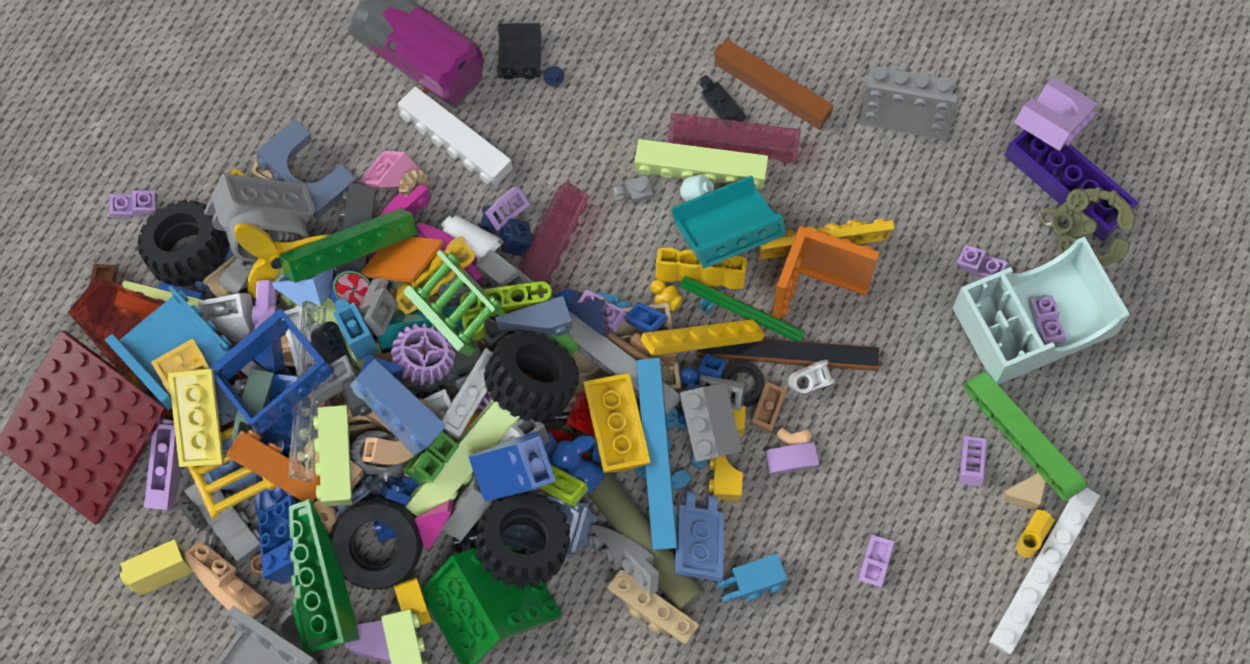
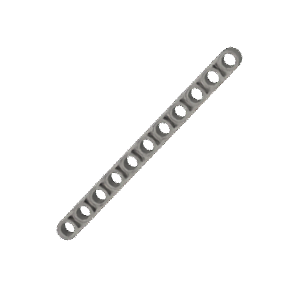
M489 250L475 265L477 270L483 275V278L495 287L519 271L493 250ZM525 275L528 281L532 283L533 281ZM544 292L540 293L542 298H544ZM569 311L572 329L569 330L568 334L578 345L577 351L609 376L630 373L634 394L640 399L636 360ZM663 382L667 417L679 403L681 397L675 390Z

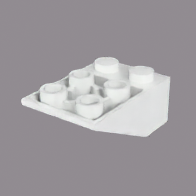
M238 293L198 301V308L203 313L201 318L205 322L209 319L218 329L215 333L219 337L224 335L232 344L229 347L230 350L254 330L251 294Z

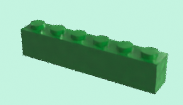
M399 208L278 256L284 276L297 283L417 235L413 214Z

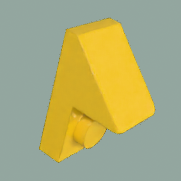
M417 578L394 585L401 611L412 608L413 614L418 613L420 626L432 622Z

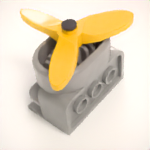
M223 173L204 211L205 215L213 216L212 223L215 229L226 231L233 254L241 260L255 262L247 280V290L251 294V298H256L257 281H275L278 277L279 270L282 268L278 255L329 236L309 237L306 226L315 212V207L306 184Z

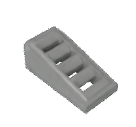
M700 375L699 386L705 387L706 383H709L710 386L726 383L732 409L741 410L746 388L745 383ZM732 391L736 392L735 398H731Z

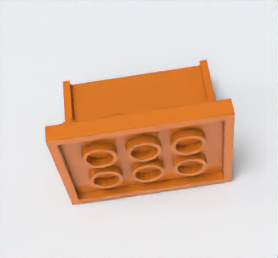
M799 226L776 287L772 316L780 320L782 316L787 317L791 299L794 298L797 291L799 274L867 296L879 252L869 246L853 244L852 241L845 238L838 239L832 237L824 231L817 232Z

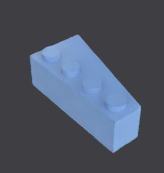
M375 359L350 384L354 394L372 409L413 456L427 448L446 427L435 414Z

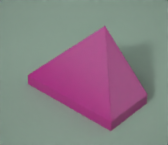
M448 500L415 518L426 549L430 550L452 512L453 501Z

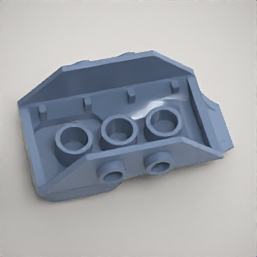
M539 488L529 490L530 492H535L537 497L541 498L543 495L549 498L548 502L550 504L555 502L559 506V513L564 512L567 517L566 524H569L571 531L569 535L571 538L566 557L574 558L575 552L578 549L589 544L590 526L596 525L598 519L590 511L589 503L578 501L573 507ZM514 525L505 529L500 535L502 542L507 543L509 548L515 550L524 548L531 550L530 553L534 554L545 547V541L541 534L529 526Z

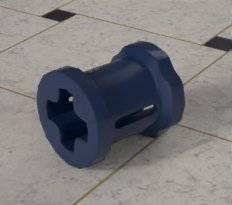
M483 206V216L477 226L491 234H495L496 229L485 214L491 206ZM495 211L492 214L495 216L496 219H498L499 216Z

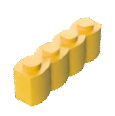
M463 236L452 240L446 247V250L443 251L447 254L449 252L455 254L460 259L459 265L462 268L467 267L476 255L473 247ZM438 254L431 259L428 266L424 268L413 283L404 282L396 288L393 297L398 302V307L405 314L412 313L417 309V306L403 291L408 285L417 289L425 285L444 263ZM452 269L447 272L429 293L430 297L438 291L441 284H445L455 277L456 273Z
M668 247L659 248L656 258L655 278L665 282L677 280L681 282L684 276H688L709 287L722 285L729 289H742L745 283L747 258L736 255L703 269L692 250L679 251Z

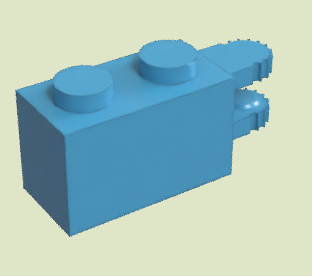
M344 298L338 299L335 302V309L337 311L333 312V315L357 361L365 358L367 354L371 355L379 351L354 302L349 304Z
M776 553L733 568L732 577L722 580L716 585L718 589H725L736 585L738 590L722 597L723 603L740 598L741 601L747 599L750 602L759 599L762 593L770 591L773 594L783 590V586L787 583V577Z

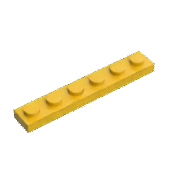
M752 319L643 333L640 340L653 356L758 342L763 340L765 333Z

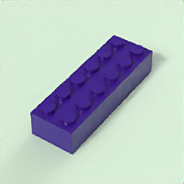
M1024 130L1008 145L1004 156L1060 205L1067 201L1066 198L1071 191L1078 188L1090 189L1101 187L1102 190L1109 192L1112 190L1117 191V194L1127 201L1133 211H1135L1139 204L1138 201L1071 144L1069 146L1064 145L1059 151ZM1100 199L1096 203L1092 200L1089 207L1084 209L1086 215L1097 221L1098 228L1093 234L1101 241L1107 239L1119 227L1117 222L1119 211L1114 206H1110L1109 201Z

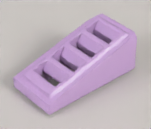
M512 187L485 214L495 229L500 230L509 219L516 217L530 203L519 187ZM512 197H513V199L515 200V202L517 203L516 206H515V205L513 204V202L511 201V198H512ZM506 202H507V203L509 204V206L511 207V209H512L511 211H509V209H508L507 206L505 205ZM500 207H502V209H503L504 212L506 213V216H505V217H504V215L502 214V212L500 211V209H499ZM495 211H496V213L498 214V216H499L500 219H501V221H499V222L497 221V219L495 218V216L492 214V213H494Z
M964 436L959 472L960 484L982 486L985 474L987 439ZM968 446L980 447L981 450L968 449ZM967 455L979 456L980 458L967 457ZM966 464L978 465L979 468L966 466Z

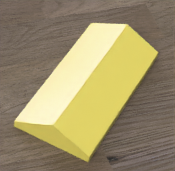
M196 369L168 373L179 467L223 464L224 457L213 369Z

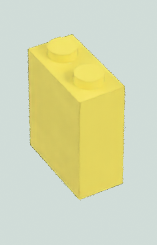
M175 539L120 563L123 570L120 572V576L124 585H129L132 591L135 590L141 596L191 574L193 570L184 558L186 550Z

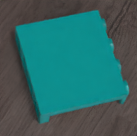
M752 175L671 208L675 226L703 269L786 235L783 217L780 213L774 214L755 188Z

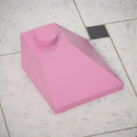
M383 151L358 183L380 188L399 187L402 177L408 171L421 169L405 152Z

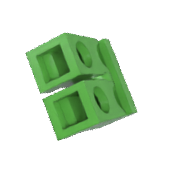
M441 431L427 448L408 461L402 471L419 485L432 483L445 467L444 463L450 460L460 445Z

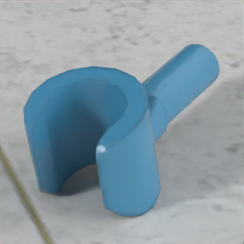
M702 298L698 309L702 307L707 308L705 315H709L714 303Z

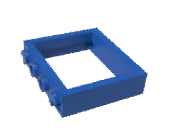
M281 308L208 368L213 369L215 381L247 422L260 434L271 428L279 418L290 412L292 407L303 398H306L312 390L325 382L335 372ZM290 329L317 364L258 414L254 415L228 380Z

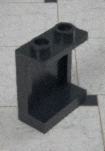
M498 23V77L505 80H512L514 78L533 80L541 78V24Z

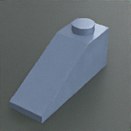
M563 296L508 313L505 317H495L498 330L524 331V333L531 331L536 332L537 335L552 336L556 334V336H562L572 329V320Z

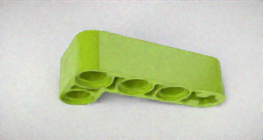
M540 281L484 289L490 297L494 296L501 299V308L506 314L553 299L551 287L548 283ZM470 292L465 293L461 297L460 304L470 294ZM541 292H544V298H539ZM529 293L532 294V295H531V296H532V300H530V298H529V295H528ZM516 295L524 296L521 302L513 301ZM479 298L475 301L478 303L477 306L473 309H468L462 316L464 330L486 306ZM486 321L474 333L471 340L478 341L485 337L487 330Z

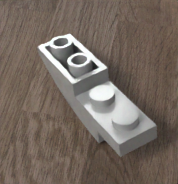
M598 525L590 526L589 545L602 557L605 563H608L615 571L623 568L649 595L658 592L659 572L653 567V555L637 542L616 531Z

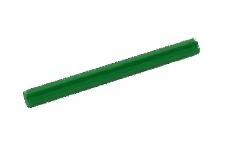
M684 276L680 283L682 289L748 320L753 319L757 324L793 341H802L805 336L804 330L688 276Z

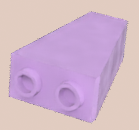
M162 420L151 440L144 508L174 510L182 467H179L174 421Z

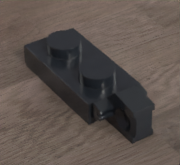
M707 74L699 79V85L703 88L701 92L704 101L728 130L746 119L745 113L718 82L713 83Z

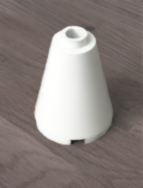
M449 215L441 224L444 228L443 232L454 238L463 236L475 251L477 263L489 250L495 252L504 242L501 238L457 215L453 218Z

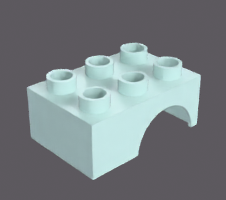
M1085 236L1077 239L1063 254L1038 268L1023 273H1012L1013 270L1010 267L961 287L953 306V310L985 370L998 385L1117 335L1130 315ZM1053 296L1060 312L1059 321L1066 334L1065 342L1056 344L1052 342L1044 346L1034 322L1030 299Z

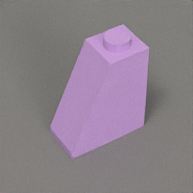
M382 620L358 624L357 629L360 640L345 644L346 649L349 648L353 655L391 664Z

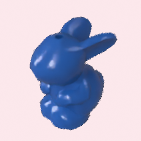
M582 435L576 437L573 441H561L557 443L555 449L550 454L552 466L566 471L567 474L587 484L588 491L585 494L595 491L599 483L604 480L606 474L603 473L602 467L582 458V454L590 450L595 444V438L591 435Z

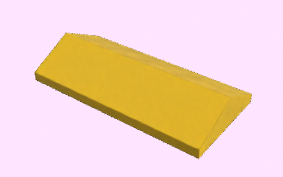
M630 373L584 381L583 385L603 473L624 472L650 464V457Z

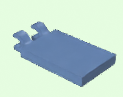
M686 491V496L681 497V505L676 508L678 548H675V574L720 582L723 579L724 513L717 512L718 496L708 495V500L703 501V509L695 508L696 492Z

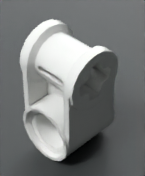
M828 360L818 361L792 373L788 378L790 389L800 393H808L834 383L835 380L831 378L827 367ZM803 376L805 384L802 388H798L797 380Z

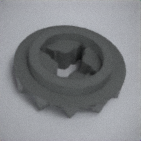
M185 497L181 499L180 503L182 505L179 507L195 529L199 528L201 531L207 528L205 520L193 503Z

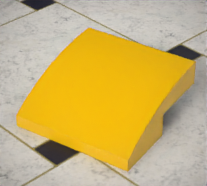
M194 339L185 342L151 362L170 397L168 373L208 369L210 367Z

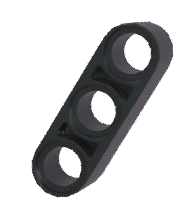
M327 321L312 331V344L328 364L345 355L352 364L341 330L335 322Z

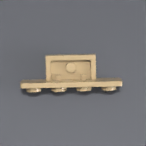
M623 570L618 572L608 586L610 592L626 603L627 609H629L628 614L637 621L643 619L648 623L647 627L657 635L660 632L665 636L669 633L681 643L687 644L698 628V623L657 594L649 595L637 584L632 576Z

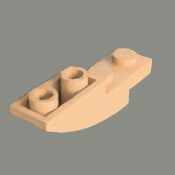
M202 541L184 553V558L199 580L228 610L234 605L253 619H256L269 608L270 602L235 575L236 568Z

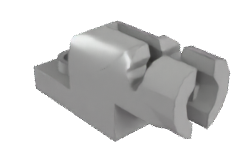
M383 278L372 280L358 310L367 326L371 328L376 336L385 333L398 306V302L392 295L394 287L392 286L387 290L389 281Z

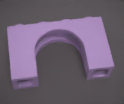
M1053 77L1046 83L1037 101L1031 98L1023 106L1014 123L1060 151L1064 145L1069 146L1074 138L1076 139L1080 132L1086 128L1088 123H1091L1097 114L1094 110L1098 103Z

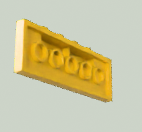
M884 218L874 220L871 224H866V221L859 222L856 219L847 221L844 225L830 223L825 225V228L806 227L817 232H827L832 237L838 239H848L856 245L888 241L895 229L893 220L886 221ZM786 230L785 236L758 246L756 251L757 261L788 256L797 232Z

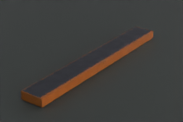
M763 339L758 342L698 349L697 357L704 358L707 353L724 360L809 366L818 361L828 360V368L878 371L880 347Z

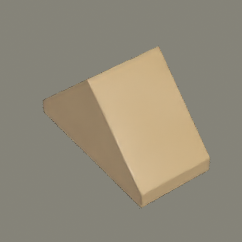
M1037 473L1004 491L1001 499L1007 503L1036 510L1041 503L1045 480Z

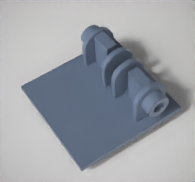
M380 474L366 475L360 481L361 485L356 489H352L353 505L366 497L381 496V488L383 484L387 486V483L384 480L380 481L378 479ZM352 505L337 506L339 509L334 517L337 518Z

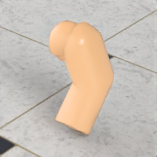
M782 427L776 434V437L788 446L809 443L812 434L808 430L791 434Z

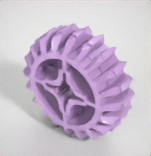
M415 323L412 329L406 327L404 333L399 332L397 339L393 341V349L391 350L392 363L400 365L403 379L411 377L412 384L416 380H420L422 386L425 380H428L432 385L435 379L441 381L443 375L447 376L450 369L454 366L456 356L454 347L440 331H435L436 327L434 325L430 329L424 323L422 328H419ZM422 348H424V354H426L425 360H423V355L421 354ZM439 361L437 364L427 367V365Z

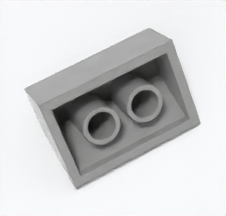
M726 383L680 392L695 462L742 452Z

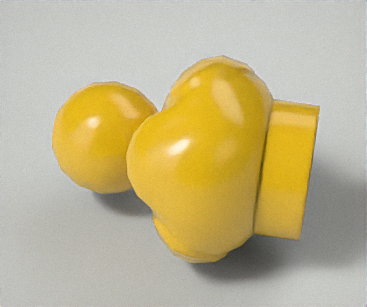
M654 280L651 283L650 289L656 294L654 298L655 303H669L670 310L675 312L683 301V297L679 295L678 289L673 285L666 287V282L662 280Z

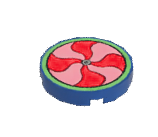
M353 270L342 271L330 283L331 300L335 304L338 299L344 298L349 304L354 302L359 310L371 282L360 272Z

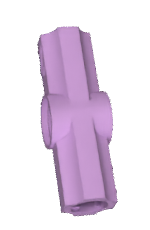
M257 281L256 304L252 308L254 330L278 310V306H276L277 289L273 286L275 281Z

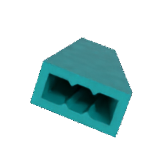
M458 306L443 307L444 311L442 313L445 317H450ZM419 309L409 314H405L402 310L395 311L385 333L378 336L380 348L393 347V341L397 339L399 332L404 333L406 327L412 329L416 323L419 328H422V325L426 323L427 328L431 329L433 324ZM462 317L457 322L458 326L456 328L459 332H463Z

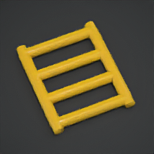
M234 427L221 432L222 442L232 438ZM226 453L223 454V464L232 460L226 456ZM223 464L188 466L212 519L218 518L220 512L266 489L274 490L277 487L263 478L262 481L215 504L211 493L253 472L246 467H242L207 485L202 475Z

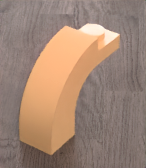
M418 399L426 407H428L429 401ZM397 437L391 440L366 438L362 462L393 465L403 463L414 456Z

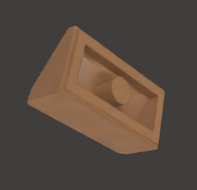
M766 381L750 423L764 433L770 434L773 431L787 390Z

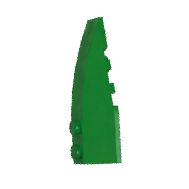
M308 499L289 506L290 538L293 539V551H290L291 561H294V576H291V583L295 589V599H292V608L303 652L310 654L360 640L341 567L312 500Z

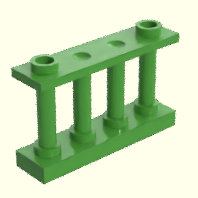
M438 250L437 254L444 263L423 287L417 289L408 285L403 292L458 352L471 356L476 350L470 344L474 333L492 313L505 317L506 313L501 308L502 303L496 297H490L459 265L460 259L452 252L447 254ZM452 269L458 277L436 302H431L429 293L447 272ZM465 283L472 291L450 317H445L442 313L444 311L443 307ZM479 298L486 306L463 332H459L456 328L458 326L457 322Z

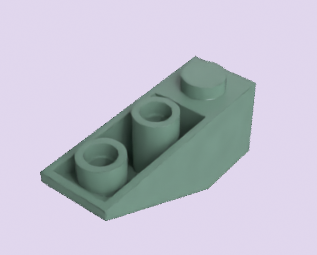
M253 368L250 370L242 399L254 415L258 414L270 402L274 372ZM238 410L232 440L236 439L240 431L247 434L248 430H251L261 436L259 441L263 442L264 432L262 434L257 432Z

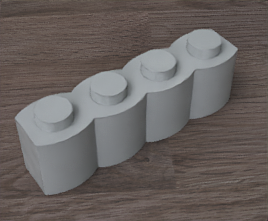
M204 475L203 478L206 484L208 485L206 476ZM194 483L184 490L240 565L261 550L260 535L256 529L252 531L249 529L247 524L250 521L242 511L237 513L233 508L234 506L220 512L218 518L212 519L196 484ZM221 489L211 493L215 504L230 497V495L224 496L220 491Z

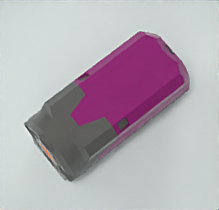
M414 0L359 1L348 33L359 43L444 102L457 109L483 80V54L476 43Z

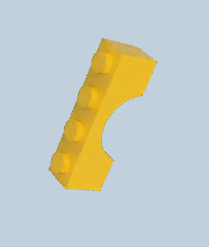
M742 406L741 410L733 409L739 436L744 435L746 406ZM726 455L710 459V470H714V479L709 478V492L713 493V496H718V500L741 501L743 473L730 465Z

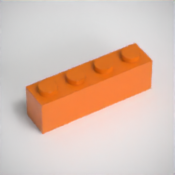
M248 430L247 434L243 431L239 432L226 453L227 457L301 501L311 499L312 502L317 496L316 485H320V476H316L314 468L310 466L306 470L300 466L301 460L291 454L286 458L280 454L282 449L271 442L267 446L259 441L261 436L251 430Z

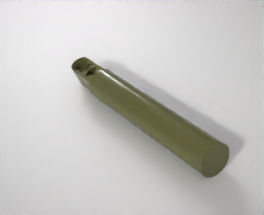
M567 424L558 429L570 433L575 438L577 437ZM588 450L585 453L588 461H591V453ZM595 463L597 466L602 467L601 463ZM610 472L606 473L604 480L599 483L596 490L587 493V495L616 532L637 542L653 555V567L659 572V587L679 611L682 612L688 609L704 595L705 591L694 577L675 574V553L672 549L653 550L651 523Z

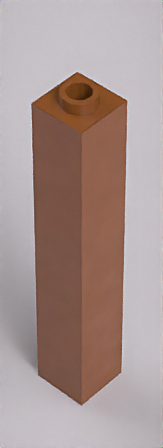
M727 39L723 45L720 44L715 49L714 64L818 130L823 127L832 115L833 104Z

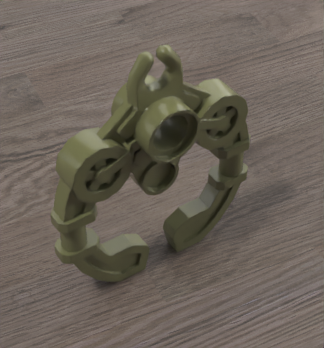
M1101 187L1090 189L1078 188L1068 194L1067 201L1058 209L1045 208L1040 211L1041 215L1050 213L1052 215L1051 221H1046L1044 217H1039V221L1044 226L1054 230L1059 240L1057 249L1060 254H1063L1079 239L1078 236L1091 234L1097 230V221L1084 212V209L1089 207L1092 200L1096 203L1100 199L1107 200L1110 206L1117 208L1119 211L1117 222L1122 229L1134 228L1136 216L1133 209L1115 190L1109 192L1102 190ZM1062 216L1069 218V226L1063 225L1061 221ZM1123 238L1116 239L1111 246L1109 254H1098L1097 259L1101 266H1107L1122 259L1129 252L1130 242Z

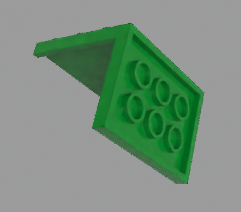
M504 543L505 546L511 551L518 554L527 555L523 548L521 550H515L509 548L507 543ZM477 548L452 555L421 591L428 609L459 664H479L502 640L556 621L563 615L542 580L539 586L531 588L530 584L526 585L525 589H518L516 584H511L510 587L503 585V580L499 579L496 581L491 578V571L485 572L482 568L483 561L478 560Z

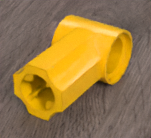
M1037 509L1026 529L1017 541L1016 550L1020 556L1030 558L1037 553L1055 521L1051 514L1044 510ZM1024 541H1030L1034 545V547H1027L1024 544Z

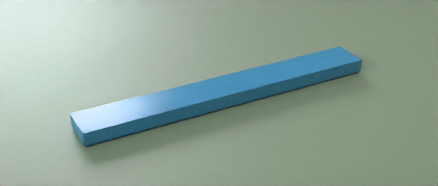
M661 358L636 360L642 428L651 462L646 465L652 546L653 550L678 548Z

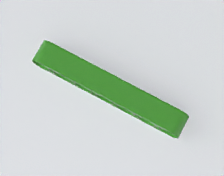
M983 371L964 383V389L970 398L1064 501H1068L1086 488V482L1079 472L986 372Z

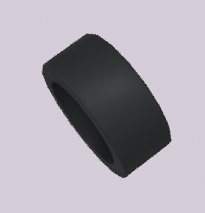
M736 362L728 366L723 372L721 379L730 380L737 373H747L754 378L756 382L755 391L749 396H744L743 406L749 407L756 404L764 387V376L760 369L748 362ZM734 393L731 394V398H735Z

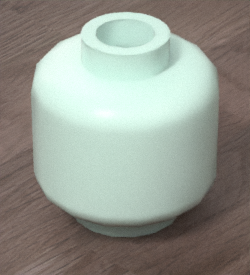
M705 175L686 178L680 188L681 196L686 202L714 191L712 181Z

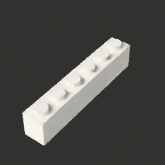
M416 86L398 103L399 115L404 121H411L421 134L424 135L426 133L429 135L435 145L438 147L443 146L452 158L460 159L469 171L472 172L474 170L477 172L484 183H491L496 187L513 170L510 158Z

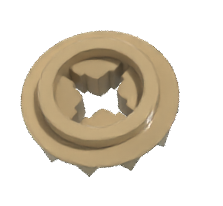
M419 169L408 171L400 181L399 193L407 197L414 191L412 188L415 187L416 183L419 185L422 183L427 187L430 184L427 180L428 175Z

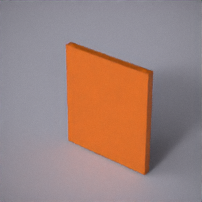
M421 237L407 238L378 250L360 273L368 278H383L413 283L442 247L444 241Z

